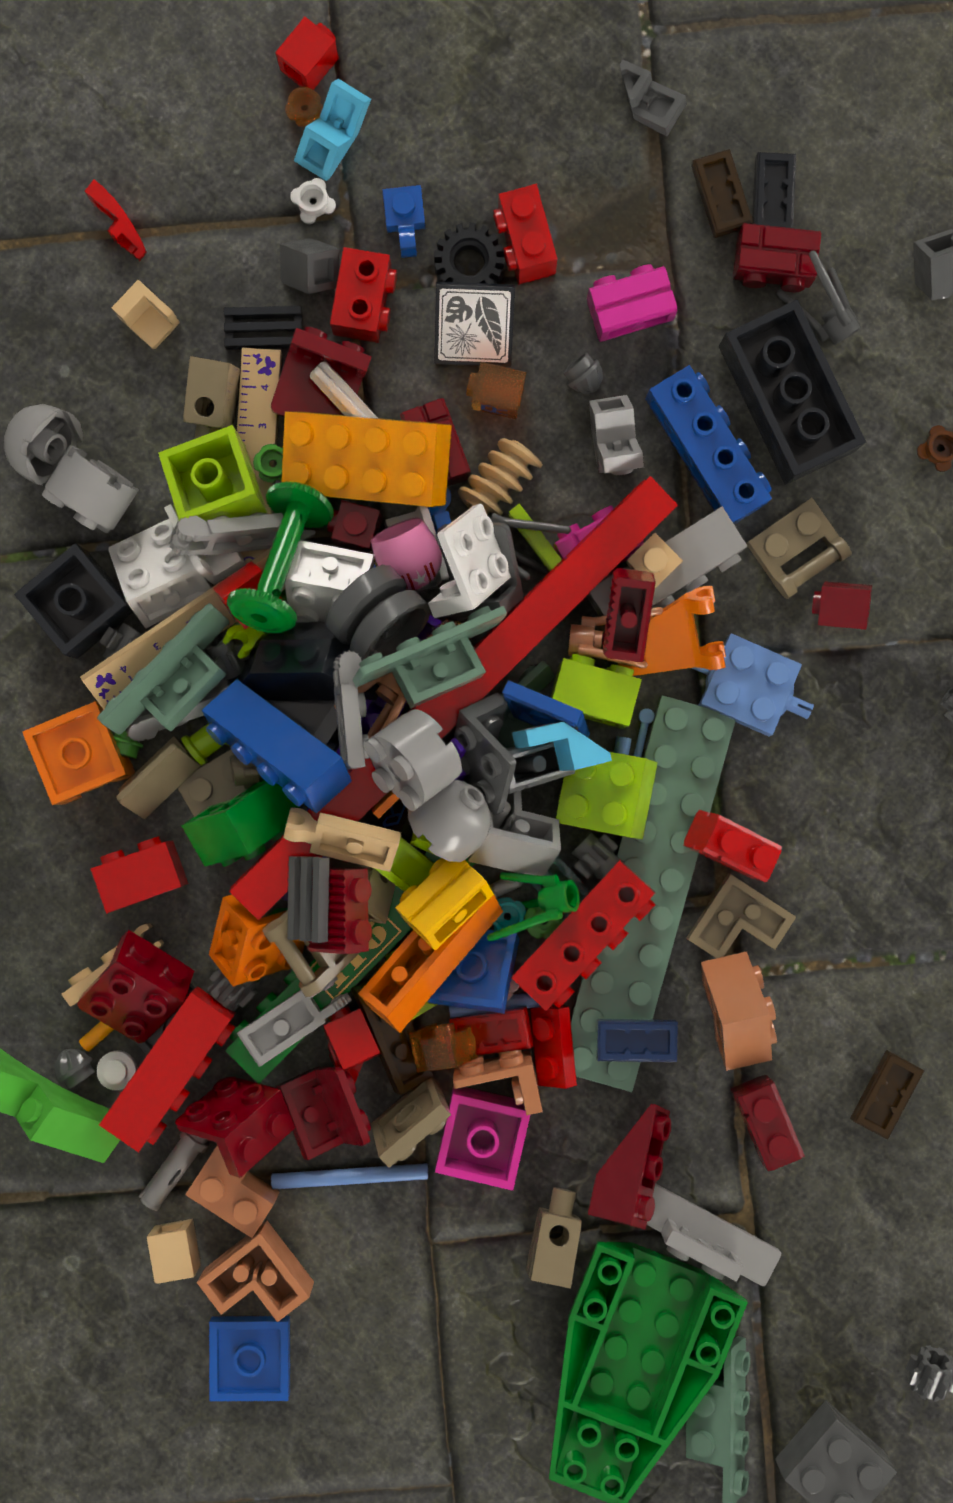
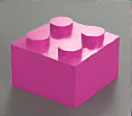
M453 1085L448 1107L451 1116L447 1118L443 1128L435 1173L513 1191L530 1115H526L525 1105H516L515 1098L467 1087L454 1089Z

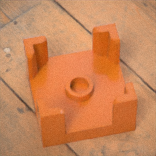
M97 701L22 731L52 805L67 804L81 798V794L110 782L125 780L135 773L129 757L121 756L112 731L97 719L98 715L104 710Z

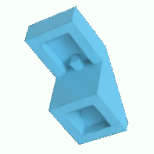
M340 79L333 81L320 117L305 126L294 162L323 180H329L359 134L371 98Z
M565 722L549 723L512 732L515 748L532 747L553 741L560 771L578 770L612 761L610 752Z

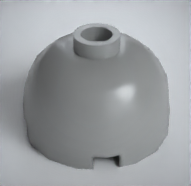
M38 404L25 407L15 414L7 426L4 435L6 458L17 473L35 484L42 485L48 481L69 446L76 447L77 441L83 443L81 424L73 414L53 406Z
M454 780L415 811L408 809V820L417 838L423 834L432 843L428 849L433 854L447 861L462 862L474 854L485 841L491 827V813L482 792L475 786L461 780Z

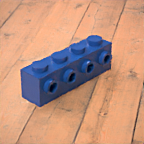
M688 365L649 389L645 400L713 510L715 511L723 506L733 524H736L765 506L772 499L769 494L771 486L764 474L760 471L756 473L749 462L751 454L746 444L740 438L736 440L728 428L731 423L725 410L720 405L715 407L708 395L710 388L704 376L700 372L695 374L691 366Z
M238 679L202 709L209 723L206 730L212 739L221 746L225 743L231 746L234 755L244 765L249 763L255 765L260 776L268 784L273 786L275 783H278L283 787L282 790L285 795L298 807L304 804L317 814L352 781L340 755Z

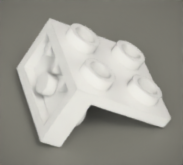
M482 504L472 506L438 532L439 542L455 580L440 587L441 593L432 599L428 605L434 618L473 610L511 578L507 559L501 553L494 535L493 523L487 516Z
M170 519L116 543L108 549L125 600L145 628L165 620L212 588L210 581L196 571L187 554L179 556V554H175L169 548L170 539L176 531Z
M300 540L285 581L287 602L296 612V622H326L328 612L343 590L356 578L373 568L374 554Z

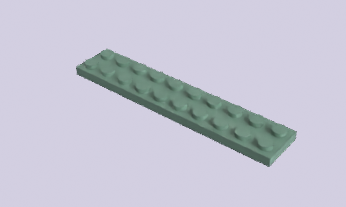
M663 695L659 698L643 758L658 762L643 839L621 836L616 856L656 892L651 898L656 905L641 921L633 917L624 929L629 934L614 950L606 946L597 956L602 963L586 980L581 977L570 1017L576 1077L629 1092L633 1091L641 1062L597 1061V1019L653 1020L699 854L683 846L684 839L696 813L699 810L709 813L711 811L736 721L709 708Z

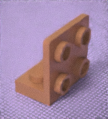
M530 1050L499 1052V1057L485 1060L483 1055L468 1056L460 1060L461 1065L454 1067V1089L512 1077L516 1105L524 1104L526 1115L543 1112Z

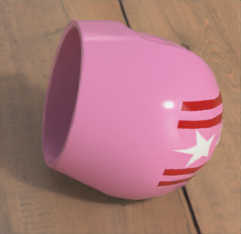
M411 518L396 523L377 533L371 539L374 558L378 566L390 565L406 582V590H418L427 586L435 579L442 563L440 547L434 535L421 518Z

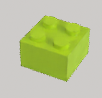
M233 425L158 452L179 521L181 518H189V516H198L207 522V520H212L219 516L233 518L250 516L260 512L267 513L246 446Z
M572 654L570 659L563 658L558 667L550 698L583 711L584 717L587 720L620 729L628 727L642 681L640 678L633 677L634 670L614 664L607 667V670L595 667V659L578 654Z
M610 752L612 761L575 770V774L564 777L556 819H559L560 824L629 838L643 839L658 762Z

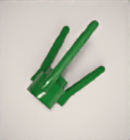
M501 872L499 877L502 880L543 885L544 888H541L538 892V898L522 901L521 903L525 909L540 907L545 913L490 933L487 939L488 941H494L547 921L562 919L563 913L576 912L579 907L580 897L575 882L572 880L560 881L556 874L539 876Z

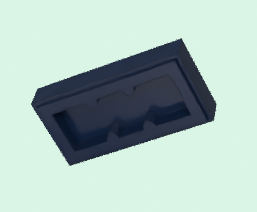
M597 1019L596 1059L597 1061L677 1062L678 1022L676 1020Z

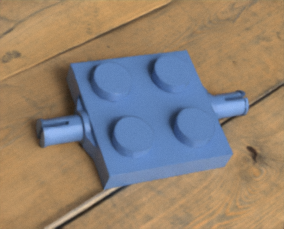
M732 633L728 635L724 644L726 657H724L725 668L718 670L692 668L707 675L706 688L699 706L709 708L736 720L735 722L768 737L773 735L780 716L786 710L805 719L809 718L811 710H813L814 704L793 696L794 683L802 664Z

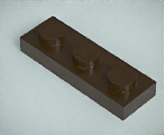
M369 978L351 988L380 1051L379 1057L395 1093L402 1095L433 1077V1074L411 1021L399 1033L372 1011L358 993L371 979Z

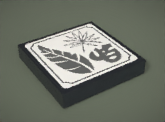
M436 282L434 364L511 367L515 285Z

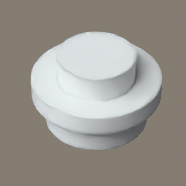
M121 1050L108 1052L100 1059L97 1065V1077L100 1083L110 1090L124 1089L137 1071L136 1062L133 1057Z

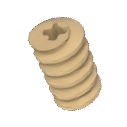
M500 439L497 445L501 453L495 450L488 453V459L492 465L487 463H480L478 465V470L482 477L477 475L469 476L468 482L472 489L466 487L459 488L458 494L469 509L474 505L482 504L487 516L490 512L502 516L503 512L498 502L500 500L508 504L513 502L508 493L509 488L521 492L523 488L517 480L519 476L528 480L533 478L527 468L530 464L538 468L543 466L537 456L516 440Z

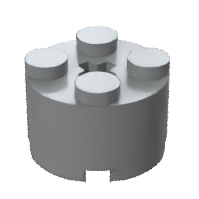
M70 445L46 482L42 496L58 507L63 508L65 505L76 511L73 518L89 529L95 530V528H98L105 533H109L110 530H114L139 489L132 487L133 483L100 460L95 461L91 459L88 461L85 459L88 453Z
M413 709L401 715L363 744L367 755L376 769L372 772L375 784L384 793H388L391 790L405 807L411 811L418 809L451 784L462 772L460 756L452 741L445 745L438 735L443 730L442 727L432 717L418 709Z

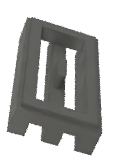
M289 856L287 939H299V941H312L314 943L328 942L329 858ZM312 871H313V890H312Z

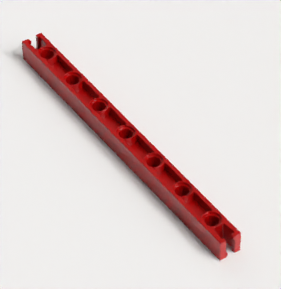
M651 476L641 481L508 612L507 616L504 617L498 626L492 628L473 647L486 671L481 678L418 705L409 711L418 709L432 717L443 729L438 733L442 739L457 724L459 710L482 700L678 504ZM365 759V767L348 770L352 781L317 814L311 809L307 811L314 820L318 821L321 812L358 822L387 794L381 791L373 781L372 772L376 769L371 759ZM283 834L230 887L229 892L259 920L288 892L289 856L323 857L322 855L310 853V843L292 842L283 838Z

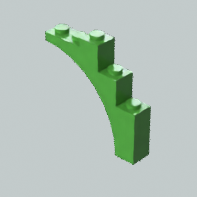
M0 1048V1112L15 1117L31 1141L105 1163L120 1141L99 1126L110 1108L87 1100L55 1084Z

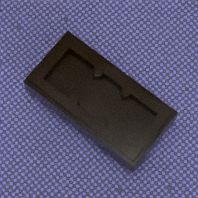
M730 149L693 160L691 164L692 171L713 237L717 238L740 231L743 223L753 224Z
M886 1050L850 1119L888 1140L925 1070Z

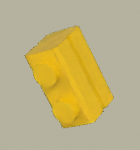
M441 858L433 864L429 871V876L419 886L413 885L402 894L400 903L395 908L403 920L433 950H436L494 894L487 881L465 860L453 862Z

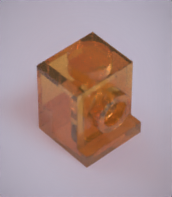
M435 1023L409 1033L417 1072L457 1068L477 1058L475 1050L476 1040L471 1027L455 1029L454 1023L440 1025Z

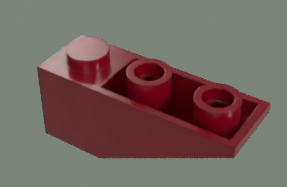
M651 1104L596 1174L588 1215L646 1230L647 1221L651 1220L655 1210V1200L653 1198L655 1183L660 1179L663 1171V1159L661 1157L664 1141H667L671 1132L670 1111L655 1104Z

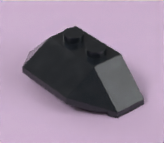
M296 622L295 626L288 631L267 634L251 652L249 659L245 660L243 671L238 676V680L265 700H335L333 671L335 669L332 668L334 666L333 662L336 661L335 658H338L340 654L343 655L344 651H349L350 645L342 644L326 627V622ZM377 683L364 692L365 700H377L378 695L375 692L379 687Z

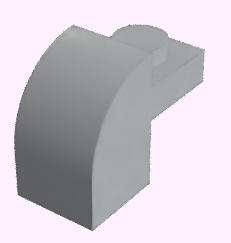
M623 395L590 400L591 431L599 473L625 475L631 473L633 469L644 468L643 452L636 439L634 408L628 396Z

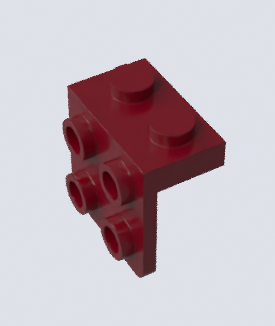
M305 327L304 330L296 328L271 402L272 412L285 417V411L344 415L312 381L310 373L321 362L326 361L349 387L358 394L372 356L364 354L365 349L355 343L342 341V344L330 341L327 339L328 335L316 328Z
M128 930L120 938L110 965L80 996L77 1005L82 1011L137 1043H144L184 1003L195 970Z
M315 1067L276 1085V1088L282 1092L296 1127L293 1133L303 1159L310 1160L343 1143L364 1146L370 1143L368 1132L371 1130L369 1119L365 1112L358 1108L354 1098L356 1086L353 1078L347 1071L344 1072L341 1067Z
M226 1077L219 1080L211 1091L199 1101L189 1105L185 1112L175 1121L179 1131L216 1142L229 1174L238 1178L246 1174L296 1128L280 1089L236 1077Z

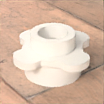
M320 178L304 182L299 188H295L291 192V201L298 205L301 211L300 218L306 224H313L317 217L323 214L329 215L335 211L336 203L334 199L329 198L326 191V183ZM315 198L317 202L311 204L310 199Z

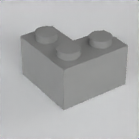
M521 790L508 794L502 813L495 816L490 811L491 827L488 836L481 847L468 857V862L515 873L544 876L561 851L559 819L522 811Z

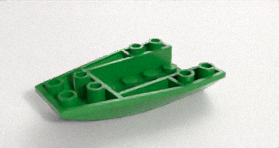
M597 1242L568 1316L549 1480L608 1503H628L719 1377L748 1304L747 1299L704 1270L632 1242Z

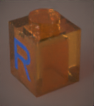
M480 362L478 374L471 372L467 385L466 396L472 397V409L517 420L527 372Z

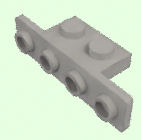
M655 1183L653 1192L655 1210L651 1220L647 1221V1225L661 1232L665 1244L668 1245L666 1249L672 1255L684 1261H688L689 1257L703 1264L701 1268L705 1272L720 1280L727 1276L737 1282L739 1276L742 1275L761 1286L767 1284L781 1257V1252L778 1248Z

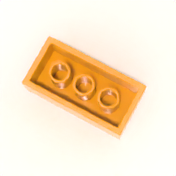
M285 411L281 482L291 481L306 484L321 492L325 497L425 507L446 505L451 425Z

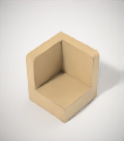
M139 280L112 307L119 319L152 349H156L180 323L174 312Z
M193 1219L155 1225L148 1234L147 1243L155 1283L187 1279L196 1275L201 1266Z

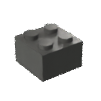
M827 1400L824 1401L775 1458L784 1480L810 1503H872L897 1473L885 1451Z

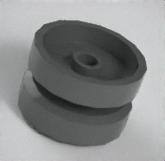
M380 565L356 578L343 590L327 614L326 627L342 644H349L351 652L359 653L358 655L362 657L361 661L376 653H382L383 657L397 652L396 647L406 640L417 637L422 632L429 620L431 610L428 603L415 590H406V582L390 565Z

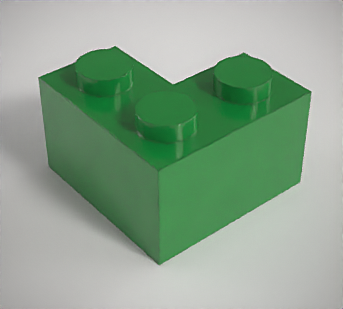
M263 779L259 783H254L231 800L209 806L181 826L204 866L221 863L225 867L242 857L247 861L263 853L267 849L264 843L270 839L272 841L278 840L284 834L290 808L300 807L290 801L283 792V787L278 783L271 786Z

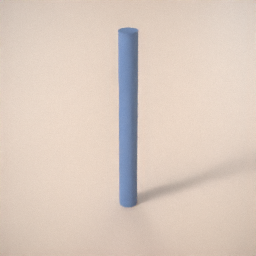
M428 1163L393 1165L390 1168L388 1166L272 1173L271 1185L272 1190L427 1180Z

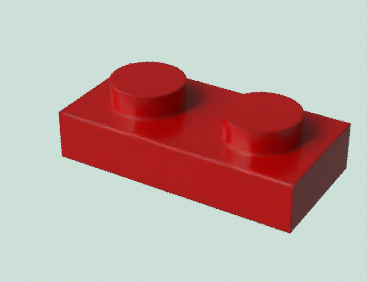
M550 1006L547 1011L542 1007L530 1008L538 1086L564 1089L577 1086L569 1007L561 1006L558 1009L556 1006Z

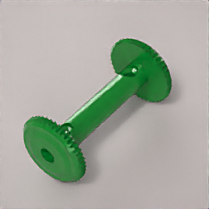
M291 481L272 485L266 494L268 507L274 511L273 513H282L283 518L257 590H251L250 588L236 589V591L233 590V592L229 593L227 598V606L237 620L253 629L267 633H281L295 626L297 621L296 612H294L289 604H286V601H282L279 597L303 534L304 526L306 528L326 526L328 522H331L334 514L333 507L321 492L306 484Z

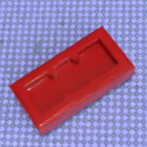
M527 1007L506 1009L504 1014L487 1012L449 1019L456 1058L531 1049L534 1046Z

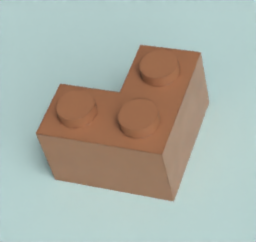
M747 951L701 962L703 987L713 1014L715 1039L726 1071L771 1061V1044L777 1043L776 1032L772 1021L776 1020V1013L771 997H763L761 989H764V981L759 966H752Z
M216 1146L185 1195L253 1238L273 1207L280 1191L272 1190V1186L249 1171L241 1178L230 1175L220 1150Z
M268 1220L260 1225L253 1238L248 1235L206 1266L197 1284L221 1315L251 1291H254L278 1322L310 1297L314 1281Z

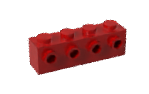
M619 860L582 900L576 912L569 914L511 978L545 1011L552 1004L559 1009L575 992L570 985L576 978L581 975L586 980L602 963L597 958L606 946L614 950L629 934L624 929L633 917L641 921L656 905L651 900L656 892L622 860Z
M197 986L189 994L99 1126L138 1153L146 1142L154 1145L167 1127V1124L161 1121L169 1109L177 1112L190 1094L184 1088L190 1078L194 1076L199 1080L213 1059L208 1057L207 1054L216 1043L222 1047L235 1029V1026L229 1022L236 1012L225 1008L213 996Z

